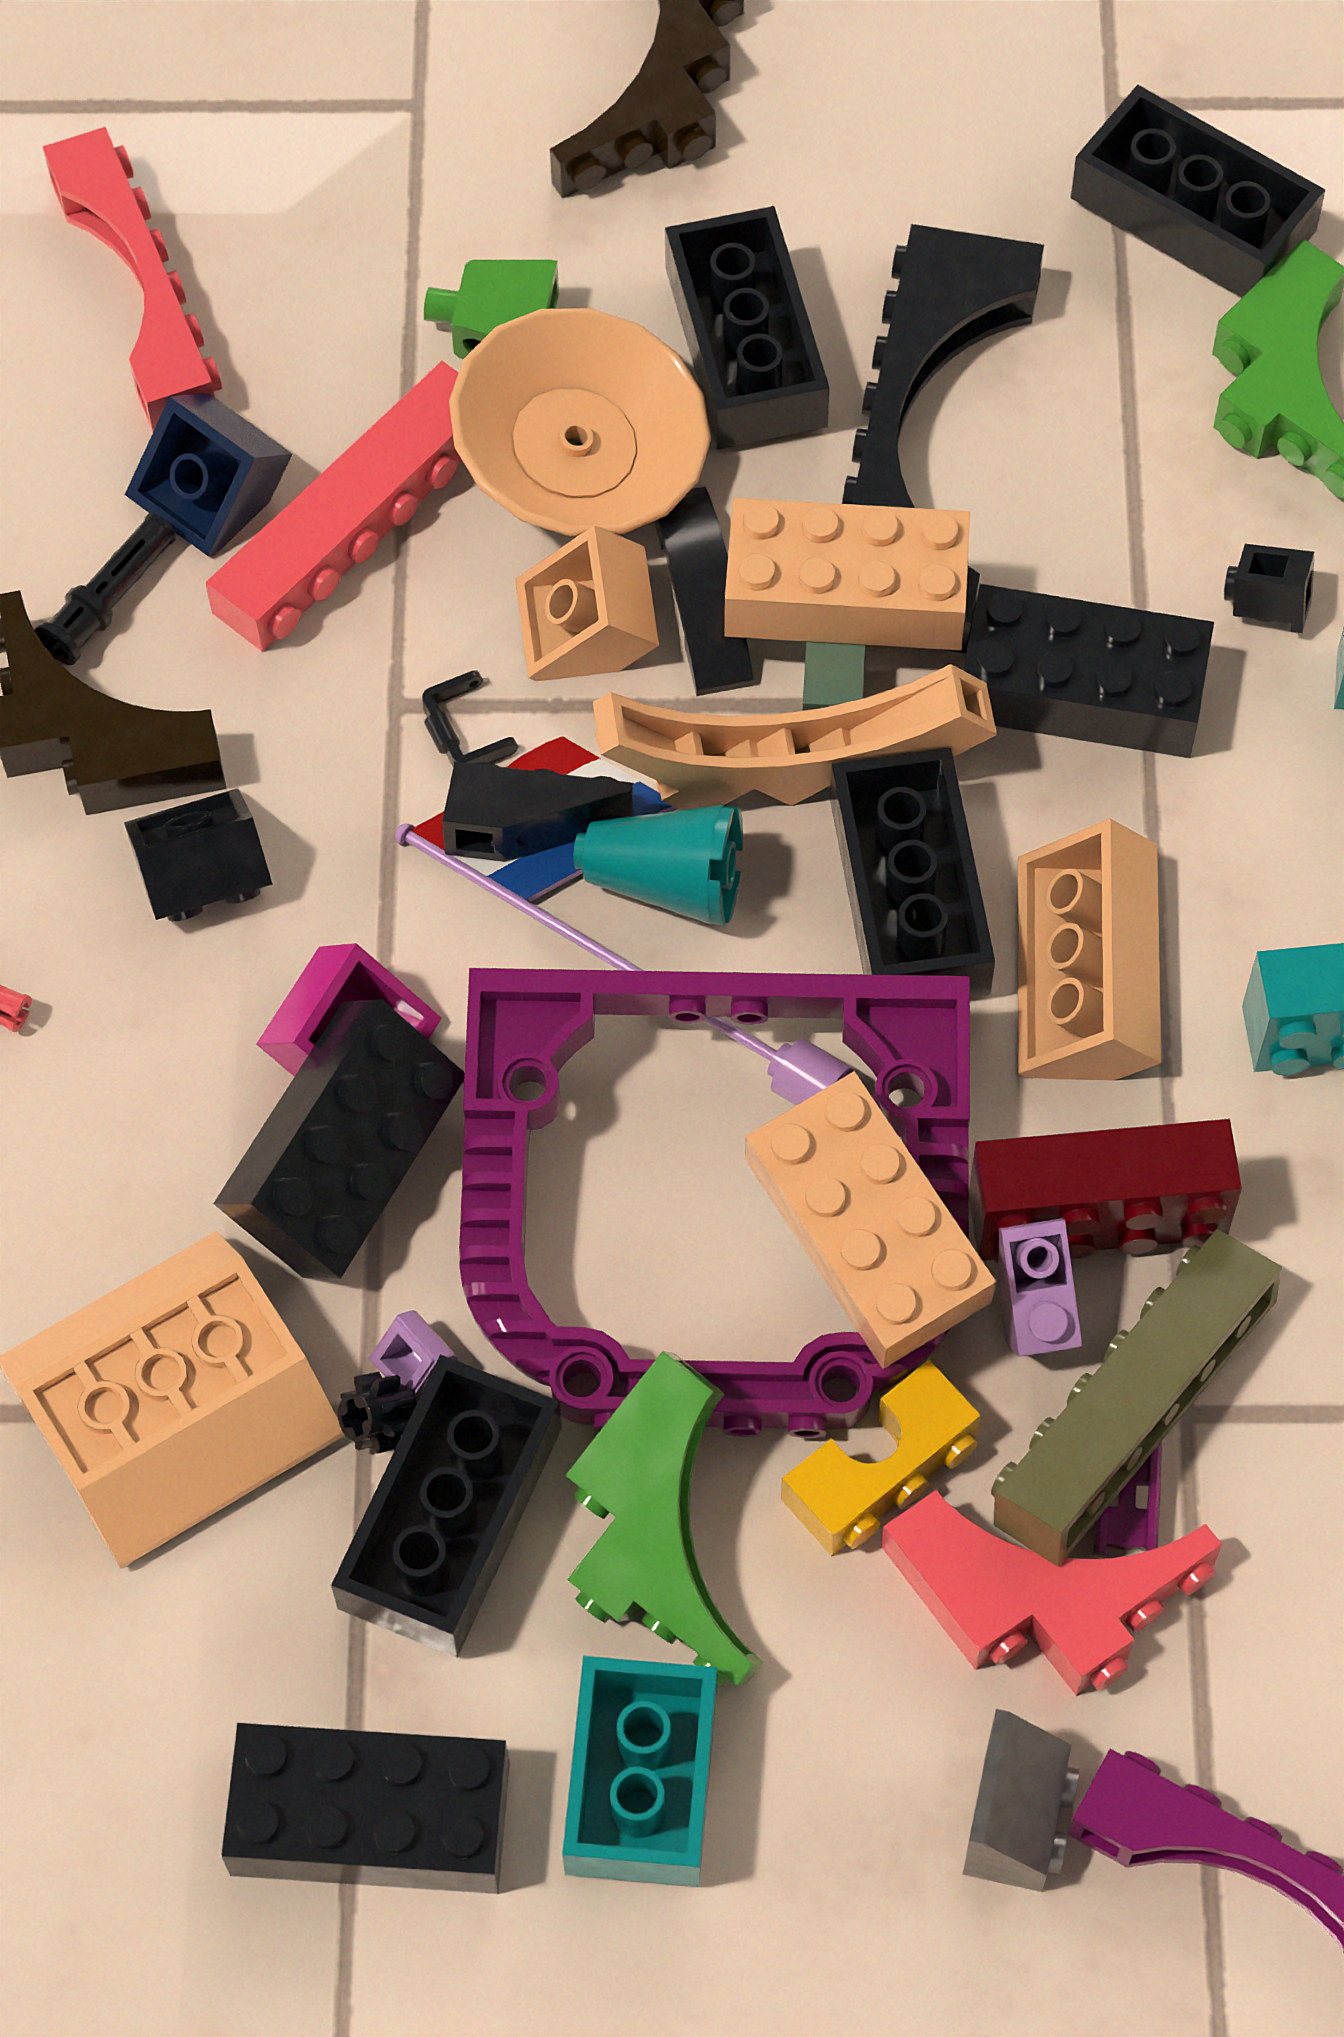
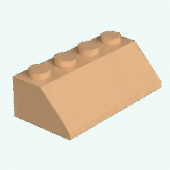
M1110 818L1018 856V1074L1025 1078L1114 1081L1161 1064L1157 844Z

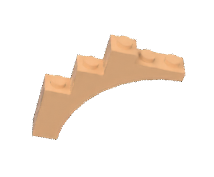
M952 664L911 683L867 698L820 709L775 715L722 716L685 713L646 705L613 692H609L593 701L597 728L595 737L600 748V754L655 779L657 789L661 795V801L681 810L727 804L753 789L793 806L831 785V768L834 763L951 748L952 755L955 757L997 735L987 684Z

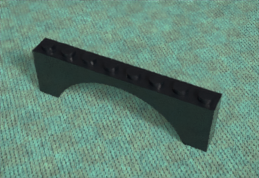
M911 224L907 246L896 245L891 278L899 279L897 291H886L882 324H889V331L887 337L877 335L872 369L880 370L877 383L867 381L862 416H869L870 419L867 430L857 428L852 462L859 463L860 466L857 477L848 475L846 477L842 504L915 508L908 495L901 474L898 456V442L908 413L922 389L952 358L989 336L1010 328L1032 323L1045 244ZM969 566L967 570L966 610L962 649L947 651L967 653L980 580V573Z

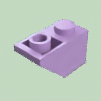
M1061 1218L1000 1228L998 1287L1006 1343L1019 1357L1082 1347L1065 1220Z

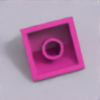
M357 943L319 946L256 1045L295 1077L342 1002L382 999L427 1039L430 1038L442 1017Z

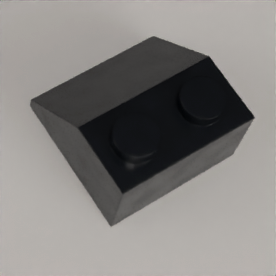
M238 788L124 822L156 920L165 917L169 921L186 920L200 914L203 911L202 906L224 899L229 904L245 902L257 897L261 893L260 888L273 885L253 816Z

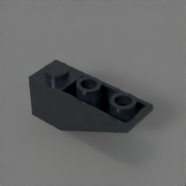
M454 762L442 819L445 854L508 861L575 841L578 833L587 832L591 822L634 816L633 783L618 781L608 776L590 778L565 775L549 769L531 771L499 767L489 762H477L474 764Z

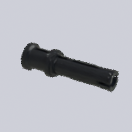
M149 513L141 525L113 553L111 558L87 585L71 588L65 595L66 604L49 622H40L34 631L42 644L56 660L66 665H74L81 657V647L96 631H104L112 622L113 613L111 609L142 577L144 572L169 544L176 540L175 530L164 518L157 514Z

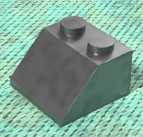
M1000 1709L995 1711L962 1875L1042 1892L1047 1873H1061L1068 1834L1055 1830L1060 1807L1073 1808L1080 1769L1068 1766L1071 1744L1009 1711Z

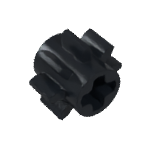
M378 1371L354 1377L356 1390L344 1392L340 1395L342 1400L338 1407V1422L342 1432L348 1439L355 1442V1449L357 1450L373 1447L376 1454L395 1450L400 1440V1435L403 1434L417 1404L412 1391L407 1386L401 1384V1377L399 1375L383 1378Z

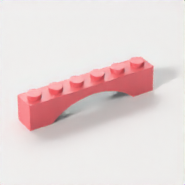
M105 126L42 147L50 180L67 222L91 233L113 249L131 269L144 292V313L140 333L129 357L136 393L153 432L169 396L209 393L215 397L214 392L222 389V383L213 358L202 359L198 348L204 346V340L194 313L184 316L180 307L181 304L186 303V297L176 270L166 273L162 262L169 261L162 235L158 228L148 230L145 220L151 219V214L141 186L131 189L128 179L133 178L134 174L124 145L114 148Z

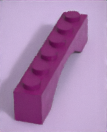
M1111 1748L1109 1749L1072 1818L1068 1830L1069 1836L1126 1868L1155 1863L1201 1864L1239 1873L1273 1888L1304 1909L1333 1937L1344 1953V1876L1342 1875L1344 1870L1336 1861L1316 1851L1309 1850L1306 1854H1303L1281 1842L1282 1835L1280 1832L1264 1821L1253 1817H1246L1245 1821H1242L1220 1808L1222 1803L1215 1795L1193 1784H1186L1182 1788L1160 1776L1161 1769L1157 1764L1139 1753L1126 1751L1122 1755Z

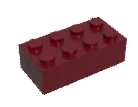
M1230 1119L976 1141L969 1184V1201L977 1254L982 1261L994 1260L998 1264L1000 1228L1061 1218L1065 1220L1070 1260L1087 1257L1094 1253L1095 1250L1120 1248V1251L1123 1253L1139 1254L1148 1252L1161 1244L1182 1243L1188 1248H1191L1193 1245L1202 1247L1216 1229L1229 1234L1242 1191Z

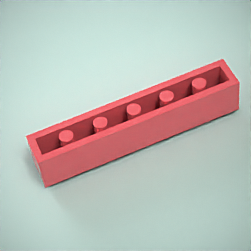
M441 361L205 583L212 614L263 652L277 638L282 639L289 635L296 627L300 616L317 600L322 601L329 597L337 587L340 578L354 564L365 562L374 553L379 541L395 525L401 526L405 524L415 513L418 504L434 488L440 489L444 487L453 477L457 466L463 462L454 447L449 400L459 372L444 361Z

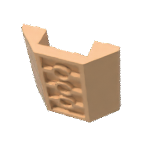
M217 1231L0 1355V1369L27 1414L30 1413L81 1497L90 1519L121 1569L345 1436L340 1428L338 1418L306 1356L242 1256Z

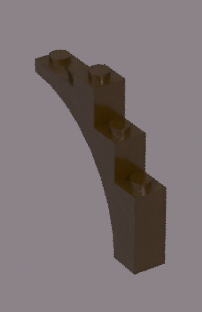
M657 0L660 13L654 41L637 76L618 100L590 125L550 148L551 182L562 199L580 190L591 189L601 180L622 170L638 167L654 155L658 154L666 167L670 169L685 161L696 160L702 157L708 150L716 147V112L702 93L712 92L721 84L730 80V44L717 27H723L731 23L735 18L743 15L744 0Z

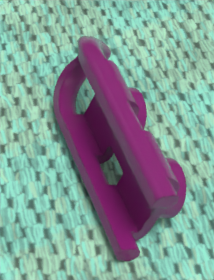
M1162 1442L1120 1491L1118 1506H1108L1096 1520L1094 1555L1105 1556L1107 1546L1121 1550L1136 1548L1146 1549V1551L1158 1548ZM1138 1485L1148 1486L1147 1509L1136 1507V1486Z

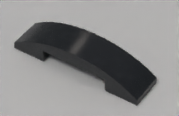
M706 486L694 488L689 491L667 516L654 522L661 550L665 552L682 622L685 651L696 696L754 686V677L747 639L742 637H725V589L728 555L716 512Z

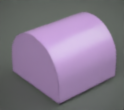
M415 1310L396 1316L368 1358L385 1377L399 1375L401 1377V1384L407 1386L412 1391L416 1401L419 1400L440 1354L458 1361L456 1354Z

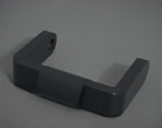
M477 670L429 687L422 695L423 710L427 716L424 724L439 753L446 754L452 766H454V762L472 764L477 762L493 763L514 754L518 750V744L515 739L507 737L463 755L459 747L460 740L446 713L440 711L438 703L474 690L483 683V678Z

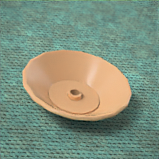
M592 308L539 309L496 326L463 359L449 400L454 447L479 489L519 520L570 537L579 536L593 525L614 534L623 535L667 516L698 483L711 442L704 393L681 356L640 324ZM566 439L578 440L583 445H572Z

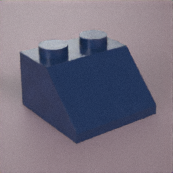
M209 393L169 396L124 495L148 513H154L164 518L178 535L208 557L215 556L270 503L293 454Z

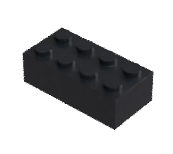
M1137 84L1077 154L1070 198L1243 297L1303 238L1309 241L1315 234L1326 189Z
M775 206L665 227V268L698 384L705 396L707 415L717 449L828 427L830 387Z
M980 584L963 671L987 684L994 723L997 727L1190 758L1199 720L1214 622Z
M951 748L832 764L830 803L863 975L970 976V997L991 994L995 957Z
M382 999L342 1002L213 1204L302 1278L341 1279L464 1082L465 1072Z
M440 1354L331 1584L337 1609L458 1658L562 1429L560 1401Z
M237 1723L221 1857L229 1875L236 1877L498 1894L510 1767L506 1740Z

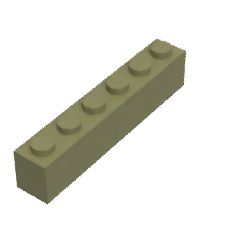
M1216 1229L1202 1247L1193 1245L1183 1256L1176 1271V1278L1166 1290L1158 1287L1148 1297L1142 1308L1140 1320L1130 1332L1123 1329L1113 1338L1105 1352L1104 1363L1092 1376L1089 1373H1085L1078 1379L1068 1396L1067 1407L1056 1420L1048 1417L1039 1425L1031 1439L1029 1451L1018 1464L1009 1462L998 1474L991 1489V1495L995 1497L993 1526L1059 1567L1275 1305L1282 1266L1219 1229Z

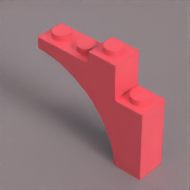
M937 1490L884 1525L881 1543L882 1549L975 1670L991 1659L996 1665H1000L1012 1658L1027 1644L1028 1640L1025 1638V1635L1028 1633L1076 1696L1092 1684L1100 1691L1111 1685L1128 1670L1129 1665L1126 1663V1660L1129 1658L1134 1638L1126 1627L1129 1626L1134 1633L1142 1630L1162 1614L1165 1607L1161 1603L1181 1589L1187 1596L1204 1586L1217 1572L1213 1566L1216 1563L1222 1543L1210 1528L1204 1524L1185 1537L1153 1550L1108 1559L1065 1558L1057 1567L1034 1551L1008 1543L984 1531L955 1510L942 1498Z

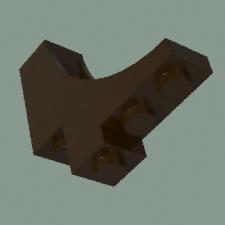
M21 591L0 594V653H7L9 667L0 668V684L3 696H0V757L7 778L63 768L68 794L80 793L86 815L227 789L211 709L202 711L151 709L123 702L89 687L58 663L42 644L28 618Z

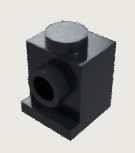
M1245 544L1238 566H1229L1226 573L1224 600L1233 601V616L1254 618L1264 622L1291 623V632L1303 633L1313 598L1315 551Z

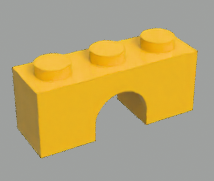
M927 1360L880 1398L878 1421L894 1438L897 1444L896 1451L890 1457L877 1463L858 1462L847 1456L831 1438L782 1478L781 1500L831 1556L846 1544L851 1549H855L876 1532L881 1524L878 1520L881 1515L895 1504L900 1509L912 1504L929 1486L927 1478L944 1464L949 1469L958 1466L975 1450L978 1445L975 1439L977 1438L981 1415L930 1360Z

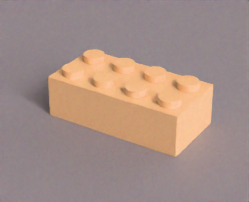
M733 498L725 589V637L961 650L966 610L970 511Z
M855 1071L745 1136V1161L882 1369L991 1304L996 1280Z

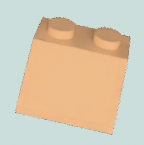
M593 525L515 579L528 678L532 680L542 681L619 672L659 646L645 546Z

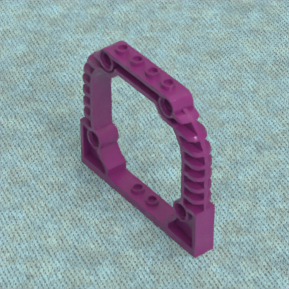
M469 968L463 1100L465 1120L459 1239V1269L462 1287L469 1310L487 1341L516 1370L542 1385L551 1386L552 1398L560 1401L561 1416L570 1422L594 1425V1430L600 1432L655 1361L649 1359H630L620 1343L603 1331L586 1327L556 1326L531 1291L527 1281L524 1259L528 1153L531 1131L542 1129L552 1123L558 1115L561 1095L557 1073L579 1049L594 1038L595 1015L669 1016L670 1020L684 1024L702 1022L706 1019V1016L731 1017L732 1021L746 1025L761 1024L766 1022L768 1018L842 1019V1043L856 1053L877 1077L874 1101L897 1135L902 1138L903 1144L969 1240L970 976ZM525 1082H535L545 1088L540 1097L531 1101L519 1100L513 1095L517 1086ZM906 1088L916 1092L921 1098V1102L914 1107H899L892 1102L889 1095L897 1089ZM951 1328L882 1369L859 1332H837L821 1335L805 1345L793 1362L684 1361L724 1393V1396L717 1403L706 1427H723L724 1434L736 1437L762 1434V1428H788L790 1436L818 1438L825 1436L827 1429L849 1428L860 1422L869 1410L872 1392L889 1388L916 1370L937 1350ZM581 1373L591 1374L598 1379L600 1385L596 1392L590 1396L576 1397L565 1389L566 1383L574 1375ZM843 1378L853 1383L858 1393L851 1400L840 1403L829 1399L822 1388L831 1379Z

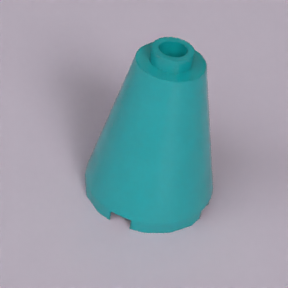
M722 804L591 822L586 833H578L576 836L573 853L575 869H583L585 882L711 925H725L732 918L740 885L741 871H737L735 868L736 851H743V819L741 809L737 806Z

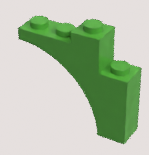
M1303 238L1218 321L1212 355L1218 358L1228 371L1240 375L1220 394L1213 428L1220 432L1227 443L1236 448L1244 449L1256 459L1271 445L1274 446L1289 463L1302 466L1323 481L1330 492L1340 498H1344V422L1339 417L1325 389L1318 363L1317 348L1318 335L1332 310L1340 303L1344 287V266Z
M662 1351L565 1475L579 1486L578 1490L574 1493V1497L582 1505L602 1519H605L609 1513L615 1516V1519L567 1580L580 1590V1593L575 1598L576 1601L598 1620L606 1623L612 1617L617 1622L628 1621L642 1607L647 1611L642 1621L655 1634L670 1644H673L677 1638L681 1639L698 1654L693 1660L694 1665L717 1667V1684L725 1686L728 1680L738 1686L748 1683L764 1662L741 1641L714 1603L703 1579L695 1554L690 1520L691 1479L696 1453L705 1427L724 1393L675 1353Z

